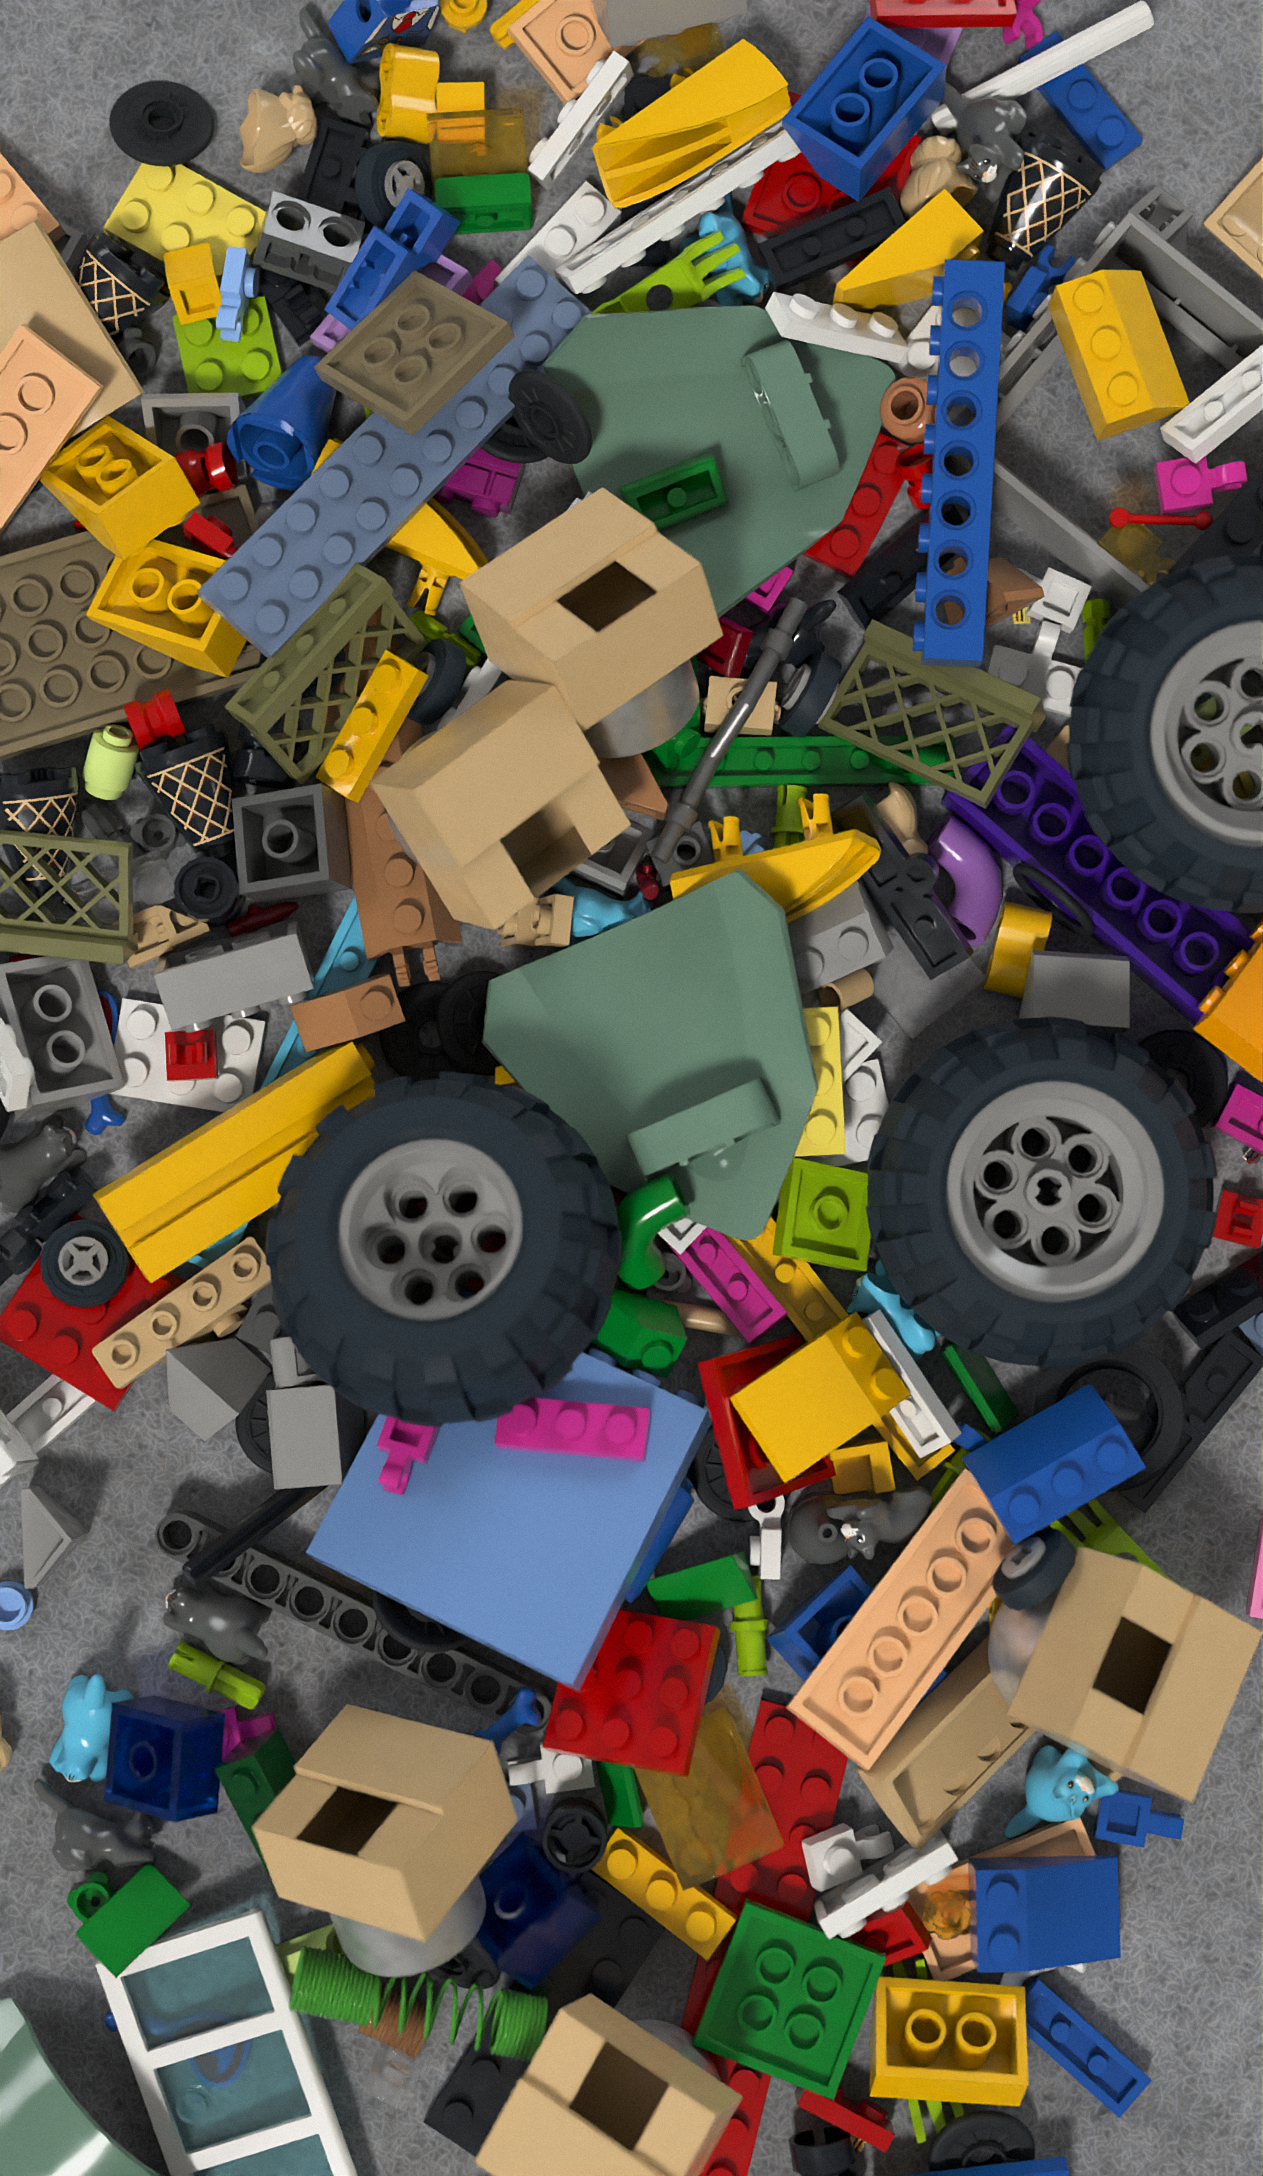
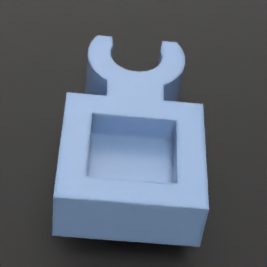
M227 247L220 287L222 302L216 319V328L222 329L220 339L225 341L240 342L243 331V315H247L249 299L256 298L258 294L259 271L257 268H253L248 251L245 248Z

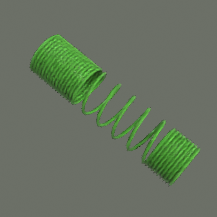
M304 1945L296 1967L288 2007L290 2012L294 2010L295 2013L299 2011L300 2014L304 2012L305 2015L309 2013L310 2016L313 2014L315 2017L319 2015L320 2018L324 2016L325 2019L339 2020V2022L344 2021V2023L349 2022V2024L354 2023V2025L358 2024L364 2027L368 2026L373 2012L372 2027L375 2030L379 2026L396 1977H391L379 2007L381 1976L358 1968L347 1958L345 1953L342 1955L340 1952L337 1954L335 1951L332 1953L331 1950L327 1952L326 1949L322 1951L321 1948L317 1950L316 1947L312 1949L311 1946L307 1948ZM426 1971L416 1982L405 2011L407 1976H402L398 2024L399 2035L405 2030L415 1997L426 1976L428 1993L424 2027L425 2041L430 2036L444 1993L450 1982H452L453 2010L449 2044L452 2046L455 2043L466 2006L477 1987L479 2008L475 2040L476 2052L480 2049L489 2017L498 1999L490 2035L489 2050L491 2054L496 2053L497 2056L501 2054L502 2057L505 2055L507 2058L510 2056L511 2059L515 2057L516 2060L520 2058L521 2061L525 2059L526 2062L529 2060L532 2062L541 2046L546 2025L548 2001L545 1996L541 1998L540 1995L538 1997L535 1994L531 1996L530 1993L528 1995L526 1993L522 1994L521 1991L518 1993L516 1990L512 1992L511 1989L507 1991L506 1988L502 1987L494 1994L483 2020L482 1986L476 1982L468 1990L457 2017L458 1987L455 1978L450 1977L442 1986L431 2014L432 1978L430 1973Z

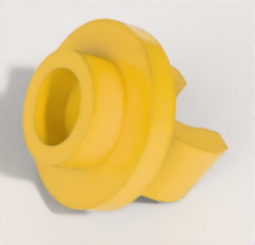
M440 0L441 14L450 28L467 34L470 28L477 26L484 19L487 12V0Z

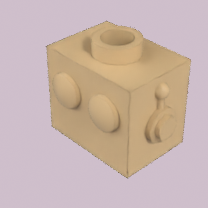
M709 676L707 695H704L699 701L700 712L702 716H705L704 734L715 735L733 707L732 702L736 703L748 679ZM768 682L756 707L737 737H771L773 723L780 719L781 706L775 701L777 682Z

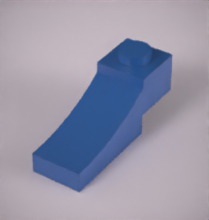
M408 188L385 228L382 230L373 226L324 310L352 331L414 270L420 272L430 262H437L461 221L427 196Z

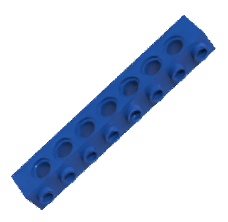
M945 260L943 276H933L932 306H941L940 325H931L929 355L938 356L937 375L928 374L926 405H935V423L925 424L923 454H933L932 474L923 473L921 485V503L930 504L929 523H920L918 553H927L926 572H917L915 602H924L923 622L914 621L913 651L922 652L921 665L980 667L983 662L1005 262ZM961 307H969L977 312L980 320L973 326L964 327L954 320L952 314ZM966 356L974 361L977 370L970 376H959L950 368V362L956 357ZM957 405L966 406L972 411L974 420L966 426L954 425L947 417L948 410ZM955 454L965 456L971 464V470L963 476L950 474L944 466V461L949 456ZM949 504H960L967 510L969 519L962 525L953 526L944 521L941 510ZM951 552L959 554L966 563V569L958 575L944 573L938 563L942 555ZM943 602L958 604L962 609L963 619L955 625L943 624L936 616L938 605Z

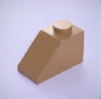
M960 557L954 560V568L947 571L946 574L958 575L966 569L964 559ZM1003 557L988 559L985 627L993 626L1045 597L1043 588L1006 559ZM944 602L949 624L955 625L963 619V612L960 606L954 602Z
M641 753L619 758L597 757L600 762L597 766L621 808L665 821L664 817L667 813L668 803Z
M377 974L289 1006L305 1052L360 1038L405 1021L389 974Z

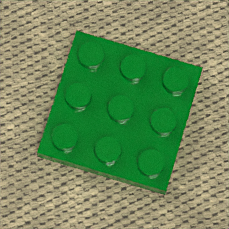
M746 1898L693 2037V2045L834 2100L884 1966L886 1954L846 1937L841 1938L838 1934L828 1939L823 1928Z

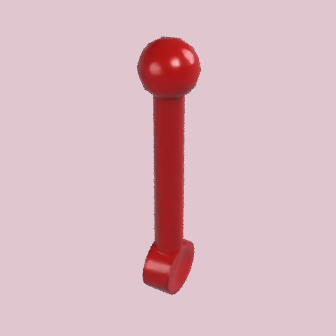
M1119 507L1112 510L1109 515V523L1115 529H1122L1129 523L1192 525L1198 530L1203 531L1213 523L1212 516L1206 511L1198 512L1195 516L1129 514L1126 509Z

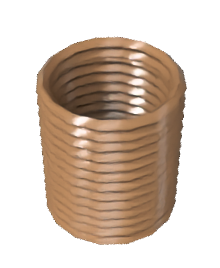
M383 1982L381 1983L379 2007L388 1984L384 1985ZM392 1987L379 2026L375 2030L372 2027V2012L368 2026H359L358 2032H363V2035L370 2036L371 2039L375 2038V2041L379 2040L380 2043L384 2042V2045H388L389 2048L393 2047V2050L402 2051V2054L406 2053L408 2057L412 2056L415 2059L425 2043L424 2027L427 2005L424 2002L421 2003L420 2000H414L405 2030L399 2035L398 2024L402 1991L398 1992V1989L394 1990ZM406 1994V2006H405V2011H406V2008H407L409 1999H410V1997H411V1995L407 1997V1994Z

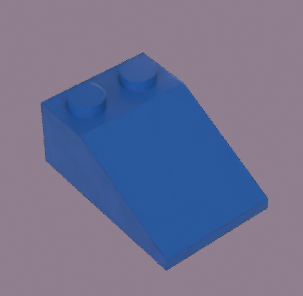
M1116 1855L968 1858L971 1960L978 1973L1030 1972L1121 1958L1118 1857Z

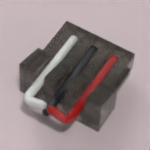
M1248 1146L1241 1150L1244 1153L1242 1157L1248 1164L1252 1162L1257 1164L1263 1154Z

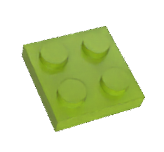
M265 296L249 299L247 315H243V331L240 342L220 339L222 329L216 328L217 316L185 325L180 324L178 315L172 316L188 393H239L242 400L259 397L282 375Z
M794 1157L781 1188L772 1255L853 1272L867 1271L871 1240L866 1206H868V1173Z

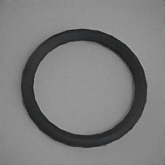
M1018 863L1014 866L1012 872L1018 885L1042 910L1052 912V918L1081 936H1089L1094 932V923L1091 917L1057 882L1031 865ZM1027 877L1053 894L1072 912L1079 922L1072 919L1050 902Z

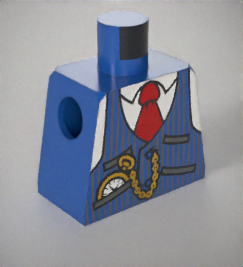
M344 0L327 24L348 64L381 57L388 43L414 48L424 45L438 13L439 2L438 0Z

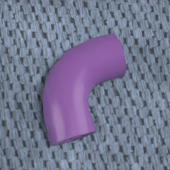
M948 814L937 825L926 842L928 845V855L950 874L954 882L955 894L947 910L969 944L978 946L982 945L996 922L1003 899L1001 870L990 847L968 825L952 814Z

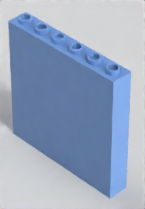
M461 1289V1298L466 1300L478 1295L467 1289ZM590 1349L588 1354L582 1352L572 1364L574 1369L547 1393L542 1390L531 1398L649 1408L651 1418L645 1462L497 1448L494 1444L497 1418L477 1423L475 1420L444 1423L439 1429L427 1464L412 1461L409 1483L404 1495L401 1496L385 1491L384 1485L378 1483L382 1468L389 1453L380 1451L377 1447V1442L387 1416L378 1414L306 1553L315 1561L579 1692L712 1420L708 1410L703 1408L705 1402L699 1397L684 1390H678L676 1395L659 1388L661 1382L654 1376L638 1369H634L632 1375L616 1368L617 1361L609 1355L595 1349Z

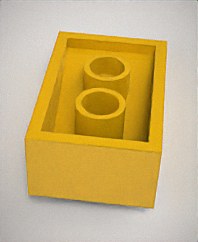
M944 188L836 284L832 305L842 303L851 307L854 311L870 313L932 296L933 276H943L945 260H976L980 254L978 246L984 230Z
M110 416L104 418L58 452L39 479L104 547L124 561L130 556L143 552L149 546L151 540L167 528L180 524L185 520L188 512L200 504L198 497L175 457Z
M155 539L150 541L149 546L143 552L130 556L125 561L117 555L115 556L86 613L90 620L177 661L229 678L247 641L198 595V590L226 560Z
M854 1312L821 1331L729 1399L785 1483L880 1419L911 1394L858 1313Z

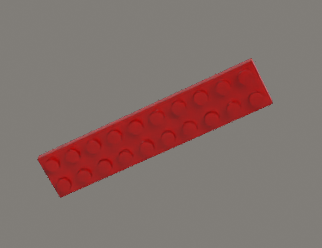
M760 1698L712 1896L738 1917L747 1898L797 1919L809 1922L816 1889L811 1887L801 1840L832 1827L848 1756L788 1710L786 1704ZM736 1923L708 1961L698 1954L680 2028L690 2033L693 2037ZM707 2050L718 2070L721 2082L741 2095L742 2099L699 2176H747L771 2075Z

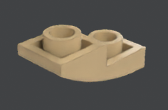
M554 894L533 900L497 928L498 934L502 935L501 947L527 949L568 946L574 897Z

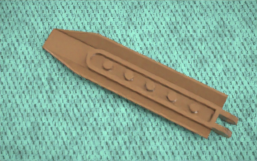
M382 606L367 620L366 626L380 625ZM393 634L390 652L396 655L401 648ZM378 636L364 638L362 659L375 657ZM351 640L344 646L347 656L346 661H348ZM373 669L360 670L357 691L365 688L373 673ZM346 672L338 688L332 694L344 692ZM342 704L328 706L325 726H332L340 717ZM407 717L405 718L371 781L399 761L407 749L423 737L421 724ZM369 783L359 803L344 797L350 869L367 961L390 952L393 955L399 987L409 986L411 972L409 963L406 961L405 951L423 948L425 974L428 976L429 981L440 980L434 945H438V942L462 943L459 921L452 917L421 865L414 862L397 843L389 824L387 810Z

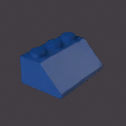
M868 16L784 116L782 126L820 178L859 202L942 102L947 65Z
M1091 1383L962 1457L1013 1545L1146 1468L1120 1423Z
M849 1565L799 1604L766 1639L805 1682L873 1590L854 1568ZM944 1669L939 1673L915 1708L948 1676Z

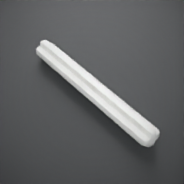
M1139 1L961 94V96L968 103L986 97L1000 101L1013 100L1148 30L1154 25L1152 12L1145 1ZM945 104L940 105L933 111L931 119L940 135H946L956 129L957 121Z

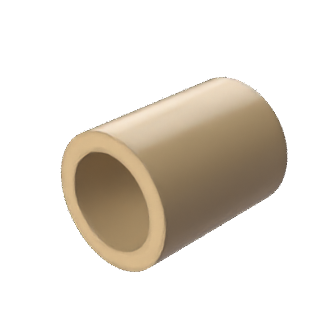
M861 968L819 988L821 1002L824 1007L838 1006V1013L870 997L874 991L873 980L870 974L864 968Z

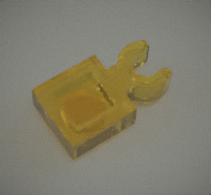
M710 22L687 28L679 34H664L666 42L662 44L656 41L645 42L637 48V57L641 60L647 56H656L660 63L657 67L647 71V77L664 78L669 71V67L677 64L682 76H684L683 67H688L695 71L725 52V49L713 23Z
M1127 523L1122 529L1111 527L1097 542L1100 547L1132 573H1138L1142 577V581L1148 586L1157 581L1156 573L1164 572L1169 575L1168 571L1176 563L1172 559L1159 558L1155 554L1163 542L1144 524Z

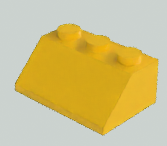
M1100 270L1056 285L1047 306L1097 441L1178 414L1190 404L1141 271Z
M879 1977L874 1990L870 2037L871 2097L1020 2106L1028 2087L1025 1986Z

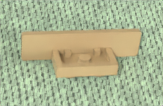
M247 1237L92 1349V1353L116 1388L122 1389L159 1362L166 1364V1349L205 1343L215 1335L218 1338H222L235 1331L243 1323L241 1316L249 1311L244 1301L271 1283L270 1267L266 1264L265 1252L256 1239Z

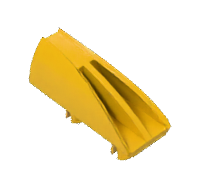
M742 39L697 72L688 67H683L686 77L674 73L670 81L672 89L623 123L615 116H610L613 127L600 123L596 133L597 142L593 145L592 150L606 196L614 208H624L671 189L698 174L782 120L792 108L787 90V85L789 84L770 60L756 47Z
M336 438L334 440L328 439L311 475L344 443L343 441ZM433 498L384 546L418 560L422 565L407 605L411 608L417 607L427 590H429L424 613L435 616L437 613L436 609L449 576H455L464 580L488 564L486 555L473 537Z
M813 794L814 804L803 797L797 800L804 832V841L743 856L739 818L735 816L723 817L724 825L714 820L709 821L708 827L711 832L715 862L672 873L670 878L673 900H676L718 878L742 869L784 909L786 923H790L825 904L856 882L878 861L881 848L876 839L856 829L833 834L829 795Z

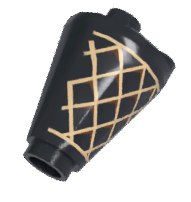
M1039 130L1037 134L1029 132L1028 135H1021L1017 144L1024 151L1023 162L1017 171H1012L1003 185L987 239L990 245L985 255L995 262H1005V268L1015 273L1018 272L1022 263L1027 265L1096 194L1102 183L1099 180L1104 171L1102 167L1084 156L1079 155L1077 160L1061 152L1064 144L1043 130Z
M103 231L101 235L94 233L89 240L73 277L112 340L116 342L123 336L125 329L131 326L136 327L163 307L169 300L170 295L167 293L169 289L167 278L151 265L148 268L143 264L139 266L131 259L135 251L114 233L109 235Z
M209 724L184 734L187 743L170 749L167 741H164L147 749L140 750L139 754L142 761L133 765L141 780L195 853L200 852L202 857L217 859L236 851L232 799H235L227 735L225 730L216 732L213 724Z
M44 767L28 769L27 773H0V829L74 837L80 781L79 776L76 775V767ZM2 845L14 874L30 861L16 845ZM33 847L37 851V853H39L43 849L40 847ZM50 849L42 856L61 878L69 873L71 858L63 850ZM34 865L19 877L38 899L53 887ZM56 891L49 898L61 896V894Z

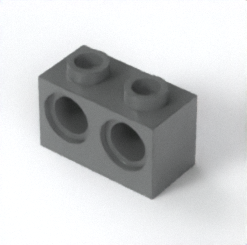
M273 191L261 226L252 265L335 292L359 252L365 222Z

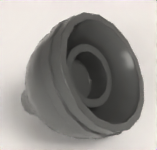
M830 1491L811 1492L800 1498L790 1510L786 1522L787 1539L794 1552L805 1561L817 1565H829L848 1557V1545L845 1543L841 1533L843 1520L833 1519L826 1512L827 1507L848 1501L842 1495Z

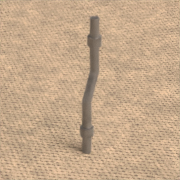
M791 597L775 629L768 630L760 645L763 652L740 696L703 753L679 801L672 802L664 817L667 824L650 854L655 860L667 864L682 834L691 830L698 816L695 810L720 762L756 707L779 661L786 660L795 643L792 636L808 608V605L802 600Z

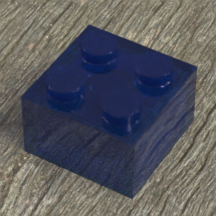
M155 1695L112 1702L104 1802L172 1822L218 1813L220 1780L214 1769L222 1761L225 1713Z
M522 1832L479 1876L485 1894L486 1909L476 1936L499 1970L531 1990L602 1918L571 1875L557 1869L547 1859L543 1845L525 1832Z

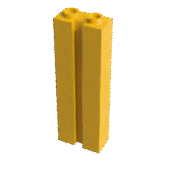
M345 1041L329 1046L92 1194L138 1268L150 1283L277 1204L281 1197L277 1189L282 1175L293 1154L301 1158L317 1139L319 1133L316 1131L315 1126L341 1104L349 1111L361 1102L375 1096L373 1086L376 1084L371 1077L370 1071L376 1068L370 1054L361 1043L355 1046L352 1041Z

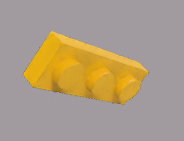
M385 650L315 777L347 799L359 803L429 675L401 657Z
M620 1826L616 1829L607 1842L602 1859L592 1868L594 1872L707 1961L712 1957L738 1920L736 1914L624 1827Z

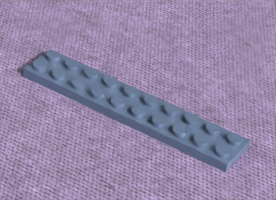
M529 255L479 305L509 322L515 337L413 436L373 412L198 590L199 597L267 658H272L327 600L355 562L365 567L513 415L515 405L508 398L510 394L508 388L512 378L524 370H536L545 373L543 363L585 315L592 313L591 310Z

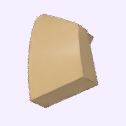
M154 905L133 914V930L138 931V950L127 960L130 968L134 969L160 956L172 953L210 934L212 931L209 925L204 922L197 921L164 906ZM119 921L112 923V925H119Z

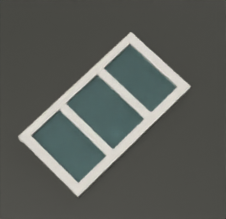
M262 1907L252 1908L247 1912L154 1941L117 1978L99 1961L95 1964L170 2176H358L300 2012L297 2011L295 2013L294 2010L291 2012L289 2010L291 1986Z

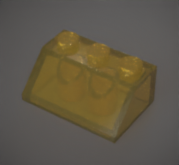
M728 1706L701 1717L688 1778L634 1768L683 1891L726 1874L785 1846Z

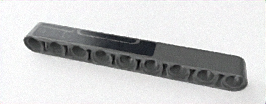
M178 1510L162 1518L155 1530V1543L165 1555L185 1564L225 1533L228 1528L196 1512ZM180 1520L189 1525L192 1531V1538L187 1546L176 1545L171 1540L169 1528L173 1521ZM255 1543L237 1557L232 1567L223 1568L212 1577V1579L495 1721L511 1708L515 1702L517 1691L521 1687L535 1689L536 1699L544 1707L541 1722L537 1726L528 1723L522 1724L515 1731L525 1735H534L543 1731L548 1725L553 1704L549 1693L541 1686L461 1646L450 1651L440 1652L450 1655L456 1663V1671L449 1677H440L432 1672L429 1661L437 1653L411 1649L405 1655L393 1654L386 1645L388 1633L376 1617L373 1601L258 1543ZM267 1564L277 1569L280 1582L276 1589H264L258 1584L256 1570L260 1565ZM309 1586L317 1588L323 1595V1608L314 1612L303 1608L299 1601V1594L302 1588ZM348 1609L361 1610L368 1620L367 1630L362 1633L348 1631L343 1624V1613ZM482 1675L494 1677L500 1685L499 1694L491 1699L479 1697L473 1688L474 1680Z

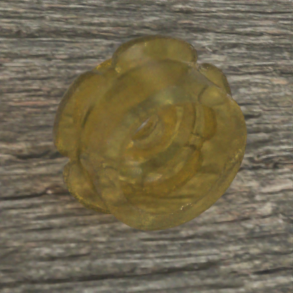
M947 1890L945 1893L936 1891L930 1894L924 1902L926 1909L922 1913V1922L928 1932L935 1933L940 1939H954L969 1926L971 1912L965 1906L966 1900L959 1892L954 1890ZM943 1910L950 1911L951 1915L949 1918L945 1919L941 1916Z

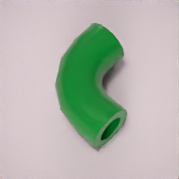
M670 1171L646 1181L627 1194L616 1208L622 1249L621 1267L617 1274L630 1289L641 1290L650 1287L663 1276L667 1260L656 1245L655 1237L658 1232L667 1226L691 1215L684 1192Z

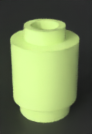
M110 724L93 732L82 772V777L85 780L84 788L91 795L100 799L116 800L122 796L123 791L129 788L135 768L133 764L136 763L140 750L136 738L129 729L120 725Z

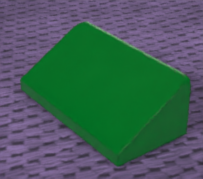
M528 173L438 178L434 182L435 203L461 221L453 235L526 231L533 228L530 176Z
M709 453L701 454L619 487L624 503L653 522L657 531L729 503L715 459Z
M949 1342L941 1347L942 1350L940 1352L987 1430L995 1433L1003 1430L1018 1416L1019 1412L987 1359L953 1342Z
M744 1551L650 1579L647 1582L648 1591L662 1616L683 1621L758 1599Z
M595 1760L608 1824L631 1828L641 1827L642 1823H644V1814L634 1767Z
M147 1863L77 1930L76 1936L88 1951L117 1978L190 1904L152 1864Z

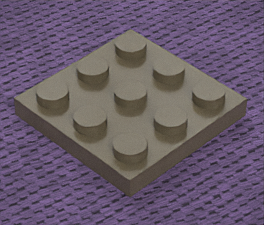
M414 270L323 357L314 368L321 381L413 436L515 335L509 322Z

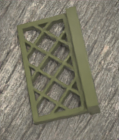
M355 562L315 613L272 658L269 657L224 706L235 719L249 729L292 780L300 785L325 760L363 691H357L360 670L373 669L374 671L384 651L390 652L393 634L404 633L409 639L396 655L410 664L428 644L391 595L394 590L388 582ZM383 605L380 625L366 626L367 620ZM378 636L375 657L362 659L364 638ZM351 640L348 661L334 662V657ZM346 672L344 692L329 695L332 674ZM318 676L316 696L301 698L304 690ZM342 704L340 717L332 726H325L328 706ZM314 708L311 729L297 730L299 711ZM286 712L283 733L269 734L268 730ZM310 740L308 753L296 765L293 762L295 742Z
M872 619L863 634L865 643L840 683L827 713L818 723L819 728L981 807L987 808L1032 731L1037 733L1046 716L1042 699L976 667L921 665L922 652L913 651L912 637ZM870 660L888 668L891 677L890 681L864 689L861 675ZM895 672H898L904 676L896 678ZM917 683L930 688L933 700L905 709L900 692L901 688ZM857 684L859 691L852 692L855 685ZM895 691L900 710L872 719L867 699ZM936 691L946 696L938 698ZM862 701L867 721L848 727L835 721L842 707ZM958 703H963L972 708L975 720L947 729L942 708ZM936 710L942 730L914 739L908 719ZM978 711L989 716L980 718ZM900 721L904 722L909 741L890 747L879 742L876 729ZM1006 723L1017 729L1010 743L989 749L983 728ZM978 730L984 751L956 759L950 739ZM870 731L872 738L862 733ZM945 741L951 761L932 767L920 761L917 749ZM912 751L914 759L903 753ZM1001 756L997 765L994 766L993 759ZM988 761L991 775L981 791L963 783L959 769ZM954 771L956 779L945 773Z
M0 829V847L3 844L16 845L30 860L14 874L0 858V875L6 880L0 887V894L11 886L30 906L22 915L10 914L0 904V951L124 964L138 950V931L133 930V843ZM33 847H40L43 849L39 853H37V851ZM50 849L63 850L77 866L65 877L61 878L42 856ZM80 852H88L90 854L85 858ZM98 854L119 856V876L110 884L89 863ZM32 865L53 885L40 899L19 879ZM80 870L101 891L87 904L66 884ZM118 883L119 894L113 889ZM58 891L77 913L69 920L56 919L42 903ZM105 895L119 910V925L103 924L90 908ZM34 911L39 917L29 915ZM82 916L86 922L76 920Z

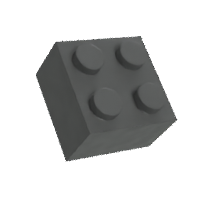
M315 784L232 799L240 895L261 903H270L352 889L345 798L343 795L323 784Z

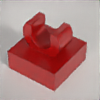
M214 1029L195 1032H165L167 1081L219 1079L217 1036Z
M1220 1190L1212 1238L1259 1249L1263 1235V1199Z

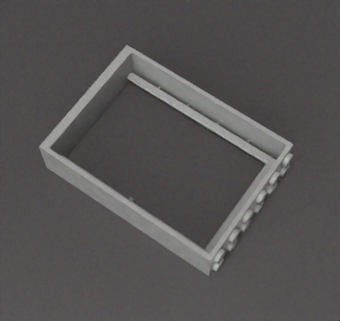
M1130 212L1119 225L1110 221L1094 241L1093 245L1095 248L1085 260L1080 257L1063 279L1064 282H1068L1100 270L1141 271L1156 312L1229 371L1263 344L1262 318ZM1051 293L1032 316L1034 320L1024 333L1019 330L1002 351L1004 356L999 363L996 433L1064 353L1047 306L1052 296ZM962 405L955 406L947 415L950 422L957 426H966L974 420L972 411ZM951 455L944 463V466L956 476H963L971 470L969 460L963 455ZM994 457L992 505L1118 608L1125 607L1138 594L1150 587V583ZM1249 669L1242 675L1240 686L1243 693L1250 698H1254L1262 690V678L1257 671Z

